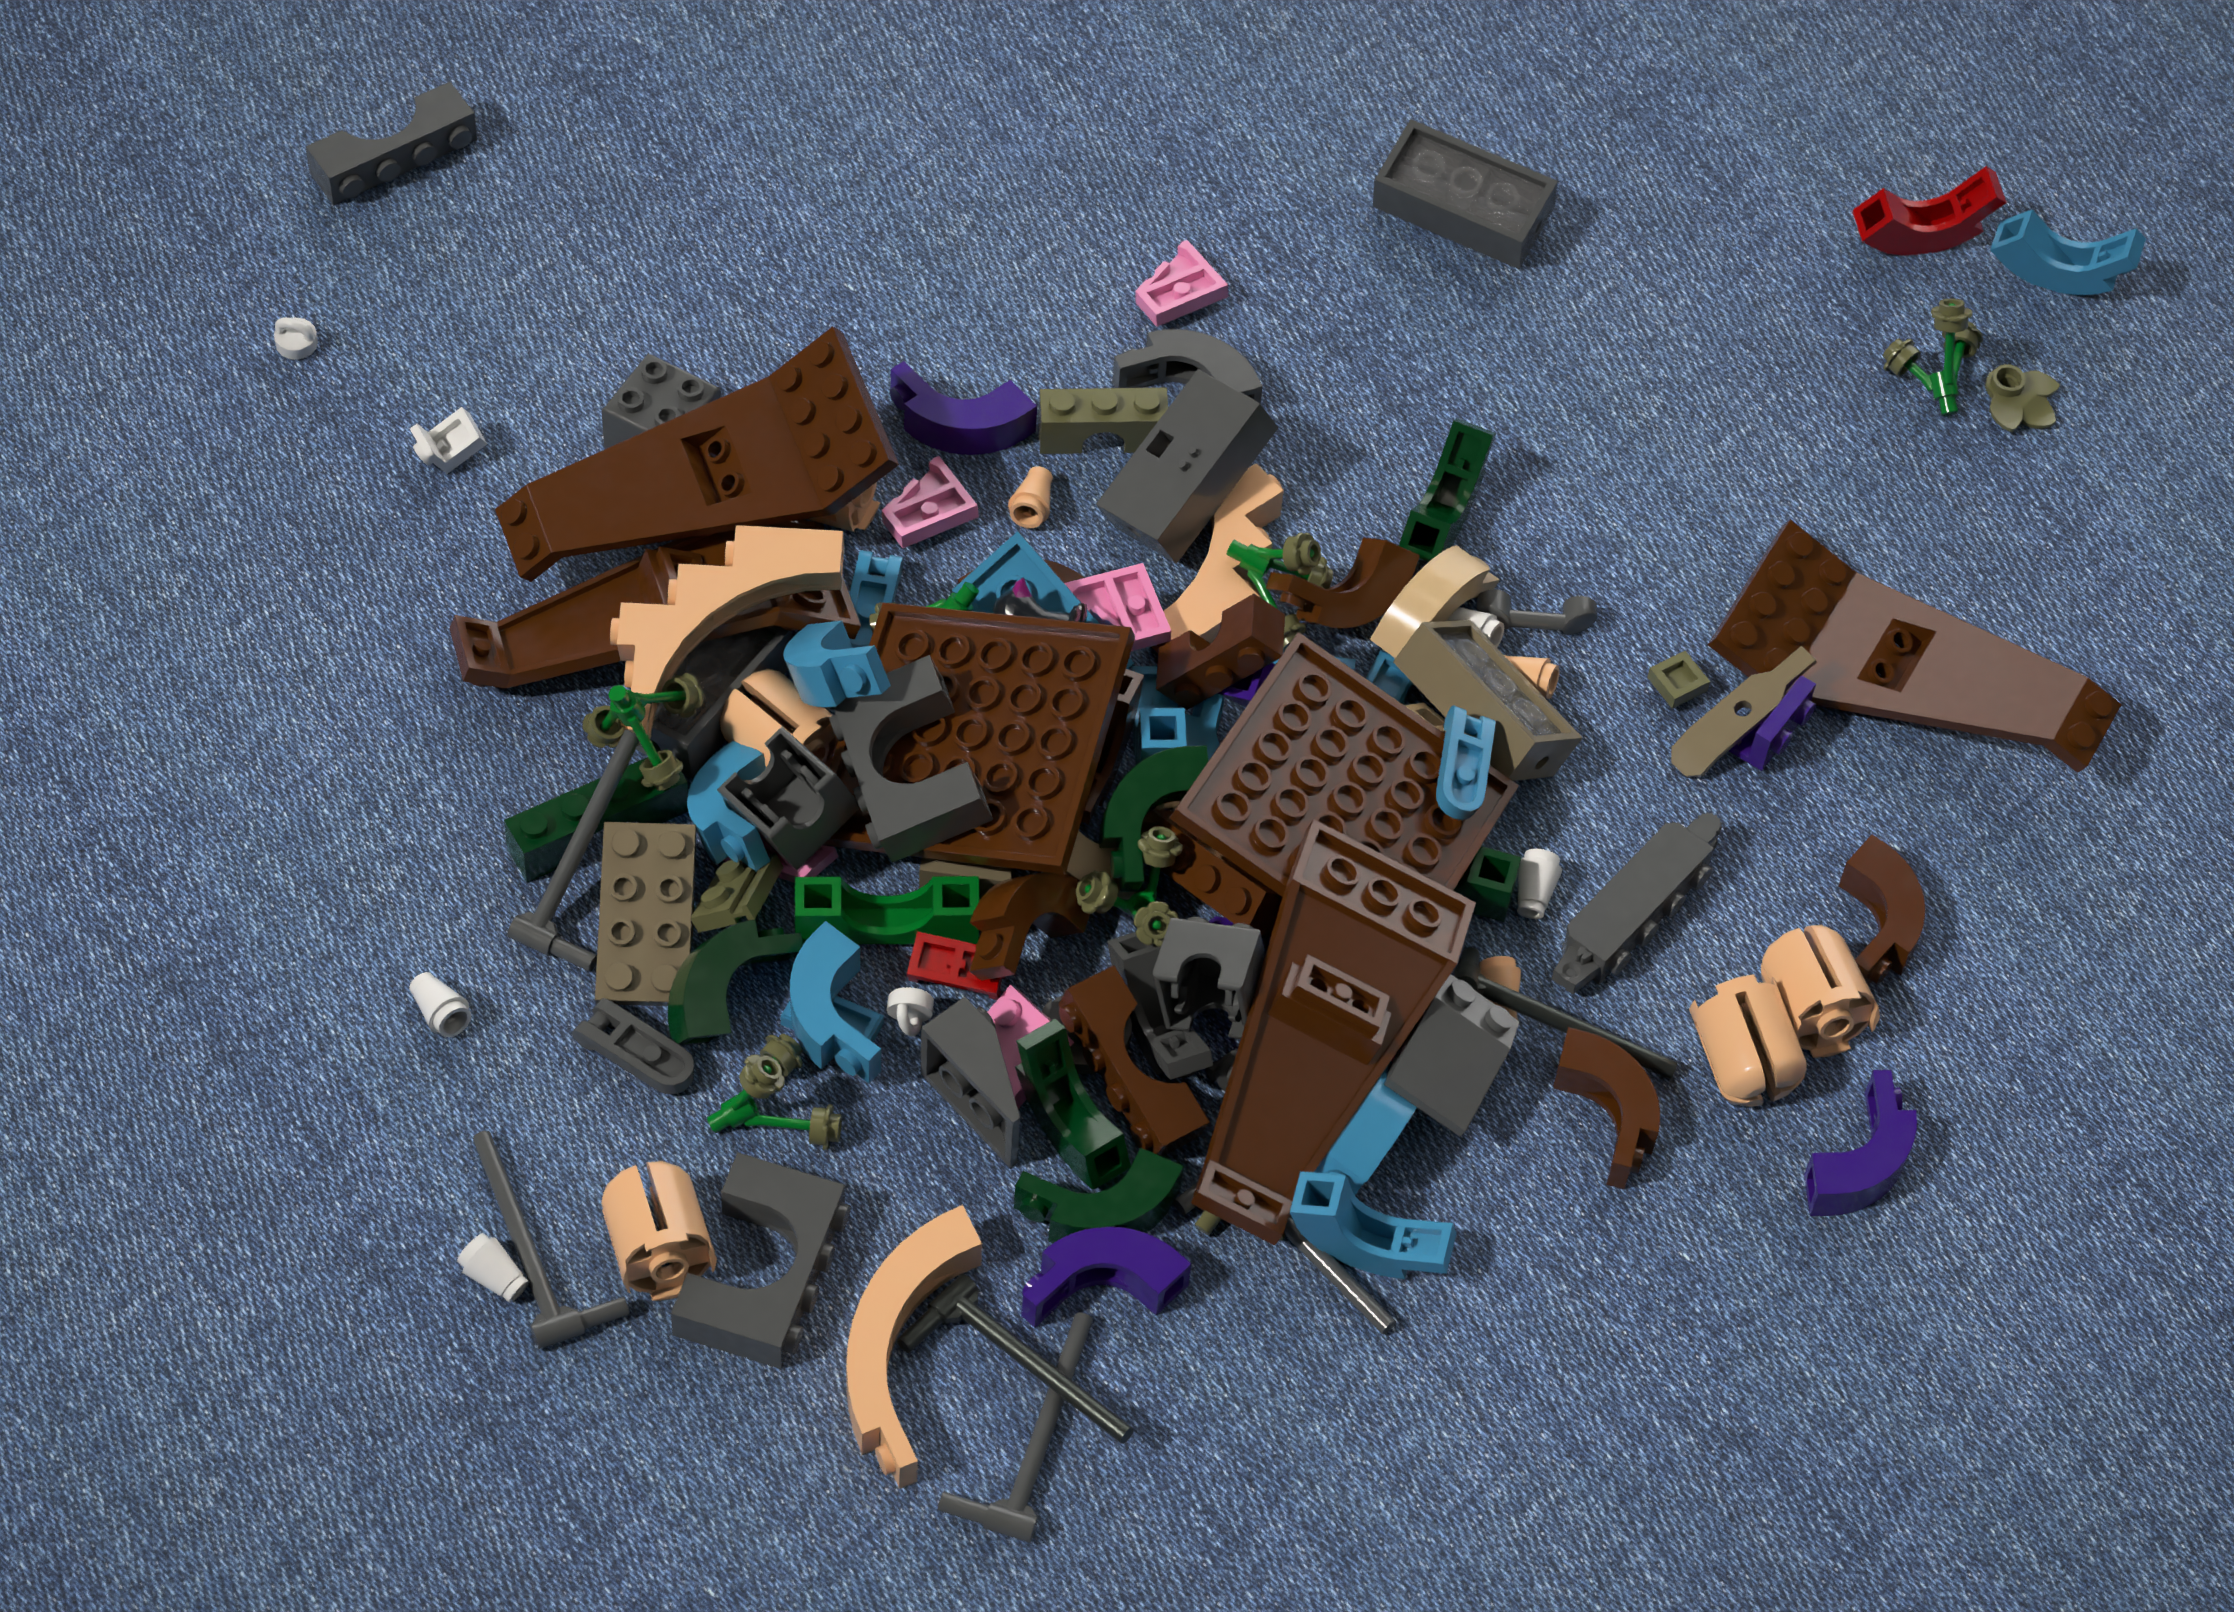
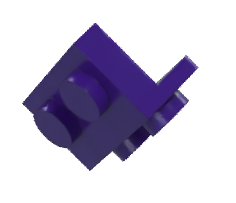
M1801 675L1769 717L1745 736L1739 746L1736 744L1729 752L1762 771L1775 754L1780 756L1785 751L1792 739V732L1798 725L1804 726L1811 717L1816 707V704L1811 701L1816 683Z

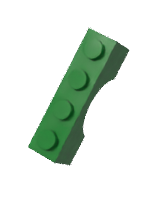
M933 876L920 889L895 896H878L860 892L850 887L842 877H795V933H801L802 943L804 944L827 921L856 944H914L917 931L977 944L979 929L972 925L970 920L979 903V876Z

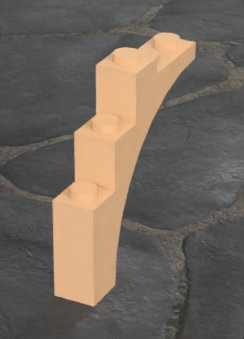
M1257 463L1247 469L1211 517L1210 547L1196 578L1177 601L1163 611L1171 629V640L1191 630L1209 643H1212L1221 627L1222 611L1252 594L1260 597L1258 590L1250 582L1251 579L1247 575L1248 571L1240 567L1239 561L1226 555L1233 540L1248 547L1252 543L1258 547L1272 549L1270 537L1262 527L1281 516L1284 490L1278 479L1271 474H1267ZM1168 642L1154 645L1151 647L1157 653H1159V647L1163 646Z
M736 525L735 540L726 542L725 566L678 564L677 579L669 580L668 605L621 602L620 617L612 618L610 643L611 645L618 646L620 661H626L625 687L631 688V691L634 693L649 694L662 692L664 684L673 677L686 656L711 631L746 609L772 598L803 591L841 590L844 561L843 531ZM660 703L645 705L646 714L641 723L649 739H651L655 713ZM621 722V725L625 726L626 730H629L634 733L631 726H626Z

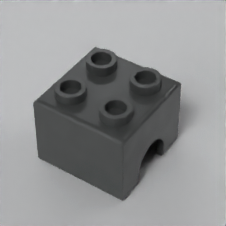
M648 353L601 411L604 449L721 398V389Z
M781 727L764 743L770 751V761L766 769L758 777L747 781L742 780L737 773H734L717 791L737 815L755 826L760 837L793 868L798 870L860 807L855 797L840 778L784 727Z
M1190 917L1187 920L1179 918L1170 919L1153 969L1154 981L1167 1029L1189 1032L1195 1017L1199 1013L1207 1009L1217 1008L1229 1013L1228 1019L1232 1021L1228 1035L1229 1038L1241 1039L1265 959L1260 930L1244 923H1235L1232 926L1210 923L1200 917Z

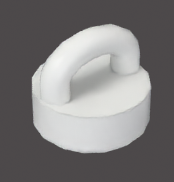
M285 317L275 322V345L281 356L298 360L308 357L316 350L318 344L315 326L310 321L303 318Z
M898 988L889 993L887 1013L892 1018L897 1019L901 1030L906 1035L913 1037L919 1034L922 1022L931 1019L934 999L928 992L918 988Z

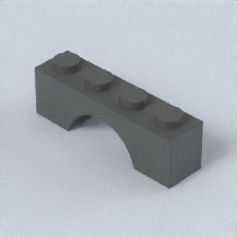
M447 82L414 97L415 114L406 128L393 136L382 139H362L340 130L305 146L309 174L333 206L477 141L475 113L451 82Z

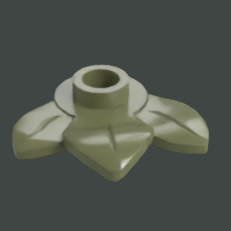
M2009 364L2000 365L1988 374L1985 389L1992 398L1989 411L2000 427L2014 432L2021 423L2035 429L2054 426L2056 418L2047 397L2053 395L2059 389L2060 384L2043 372L2035 370L2023 372L2018 367Z

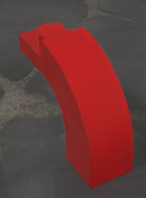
M1985 166L1959 186L1942 196L1923 201H1910L1902 199L1882 188L1853 209L1852 212L1862 242L1884 253L1907 256L1936 253L1969 241L1984 232L1981 221L2007 202L1996 172Z

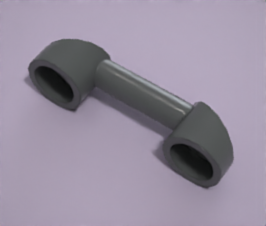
M1497 589L1481 592L1476 601V611L1495 614L1497 620L1504 624V630L1509 629V627L1558 630L1563 631L1566 635H1574L1587 630L1597 619V603L1592 598L1586 596H1574L1565 600L1563 603V614L1511 610L1510 595Z

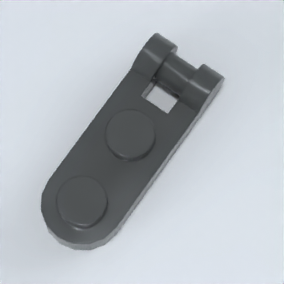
M602 998L592 1009L594 1015L588 1021H581L572 1031L574 1039L582 1047L597 1051L664 1094L683 1092L694 1080V1061L691 1054L685 1048L608 999ZM607 1027L616 1028L610 1035L603 1032Z

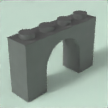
M930 655L886 673L891 686L882 694L845 698L839 705L834 707L836 714L829 717L839 742L845 740L848 749L841 752L846 769L851 777L857 776L860 785L853 788L856 800L862 812H869L872 822L865 825L871 843L876 850L883 847L892 863L993 820L982 786L968 762L916 783L901 784L883 778V766L886 756L901 737L915 729L955 713L944 679Z
M737 1152L721 1191L722 1214L779 1233L793 1247L796 1253L795 1261L790 1270L778 1281L755 1289L737 1288L687 1273L671 1312L672 1336L781 1369L787 1353L795 1354L799 1347L803 1333V1327L799 1326L800 1320L804 1312L811 1313L814 1309L819 1293V1286L815 1285L819 1272L827 1273L831 1266L835 1252V1245L831 1244L836 1231L843 1232L850 1216L851 1205L845 1204L844 1184Z

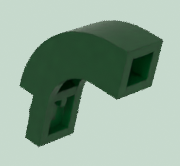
M1458 418L1453 420L1436 471L1422 500L1410 511L1399 546L1420 555V559L1428 562L1453 546L1470 512L1486 471L1484 467L1496 436L1495 432Z
M1207 745L1175 747L1153 754L1130 770L1114 791L1101 821L1099 848H1117V851H1111L1110 868L1112 879L1119 878L1120 892L1138 891L1144 882L1142 851L1138 848V840L1141 839V826L1144 817L1159 805L1183 799L1208 763Z
M749 920L732 925L699 945L682 963L672 983L668 1001V1024L671 1040L680 1046L716 1042L732 1033L726 992L733 972L739 966L787 961L796 956L803 946L801 933L784 935L783 928H772L757 932L756 921Z
M1053 1019L1018 1039L1016 1042L1022 1063L1015 1066L1021 1087L1041 1128L1070 1169L1092 1190L1130 1169L1131 1164L1123 1133L1098 1110L1080 1081L1074 1065L1066 1028L1058 1020Z
M1140 1148L1125 1177L1115 1186L1097 1193L1073 1192L1023 1171L1015 1185L1014 1209L1019 1210L1024 1217L1031 1221L1049 1223L1048 1242L1054 1243L1072 1233L1090 1228L1123 1227L1147 1233L1164 1218L1173 1205V1200L1176 1199L1181 1189L1184 1166Z

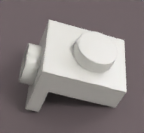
M463 407L429 432L419 424H415L410 428L417 441L413 448L419 458L427 466L435 464L446 474L487 445L472 416Z

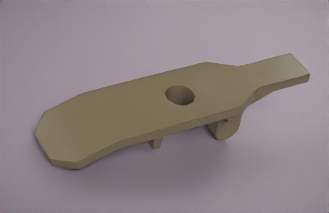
M1800 646L1772 671L1748 677L1678 739L1671 749V763L1687 778L1703 777L1719 758L1736 744L1739 746L1745 736L1769 717L1793 683L1817 663L1816 659ZM1741 708L1751 709L1747 716H1738L1736 714Z

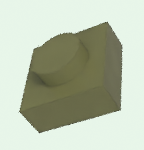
M1686 650L1650 667L1647 676L1672 709L1707 692L1710 685V680Z

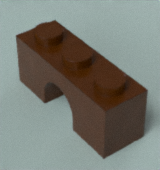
M1252 594L1222 611L1221 627L1212 643L1189 630L1159 647L1156 690L1188 710L1280 659L1283 655L1285 614L1256 594Z

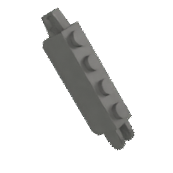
M1706 812V814L1702 813L1701 816L1698 815V818L1694 819L1687 828L1678 822L1665 823L1568 923L1565 941L1562 945L1563 957L1553 971L1552 980L1564 987L1566 991L1574 994L1592 980L1600 985L1610 973L1615 976L1618 975L1629 962L1632 955L1630 952L1638 944L1642 947L1646 946L1656 934L1659 928L1658 923L1665 916L1672 918L1684 904L1687 892L1692 887L1699 890L1710 877L1713 868L1709 864L1712 853L1717 846L1718 837L1716 836L1719 835L1722 829L1721 818L1713 815V813L1709 814Z

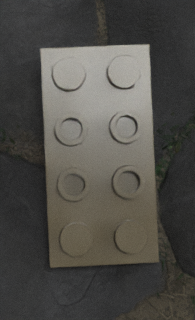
M604 822L595 987L596 1004L602 998H605L616 1005L668 1006L669 994L674 978L682 963L691 953L694 924L690 918L694 913L696 825Z

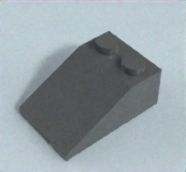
M1450 974L1396 1052L1384 1085L1461 1137L1466 1132L1509 1053L1520 1021L1511 1016L1505 1008L1495 1005L1476 992L1467 982L1457 979Z
M964 996L921 1027L920 1074L1011 1168L1018 1161L1020 1115L997 1037L995 1023L985 1009L982 1007L976 1008Z

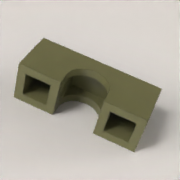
M1167 388L1040 389L1038 411L1040 454L1082 453L1083 443L1089 436L1104 432L1116 434L1123 439L1124 453H1135L1168 409Z

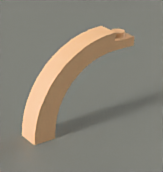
M963 1205L943 1213L921 1226L897 1246L871 1278L859 1301L852 1321L847 1348L846 1388L848 1411L853 1433L861 1454L863 1455L875 1450L883 1473L885 1475L892 1473L899 1489L917 1482L918 1460L891 1402L887 1383L889 1360L896 1339L914 1310L931 1293L946 1282L981 1266L982 1242Z

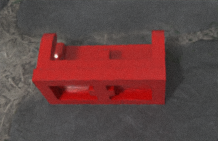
M917 931L906 973L909 981L919 983L920 980L987 994L989 999L998 1000L1001 995L1002 978L1005 979V977L981 981L969 972L977 944Z

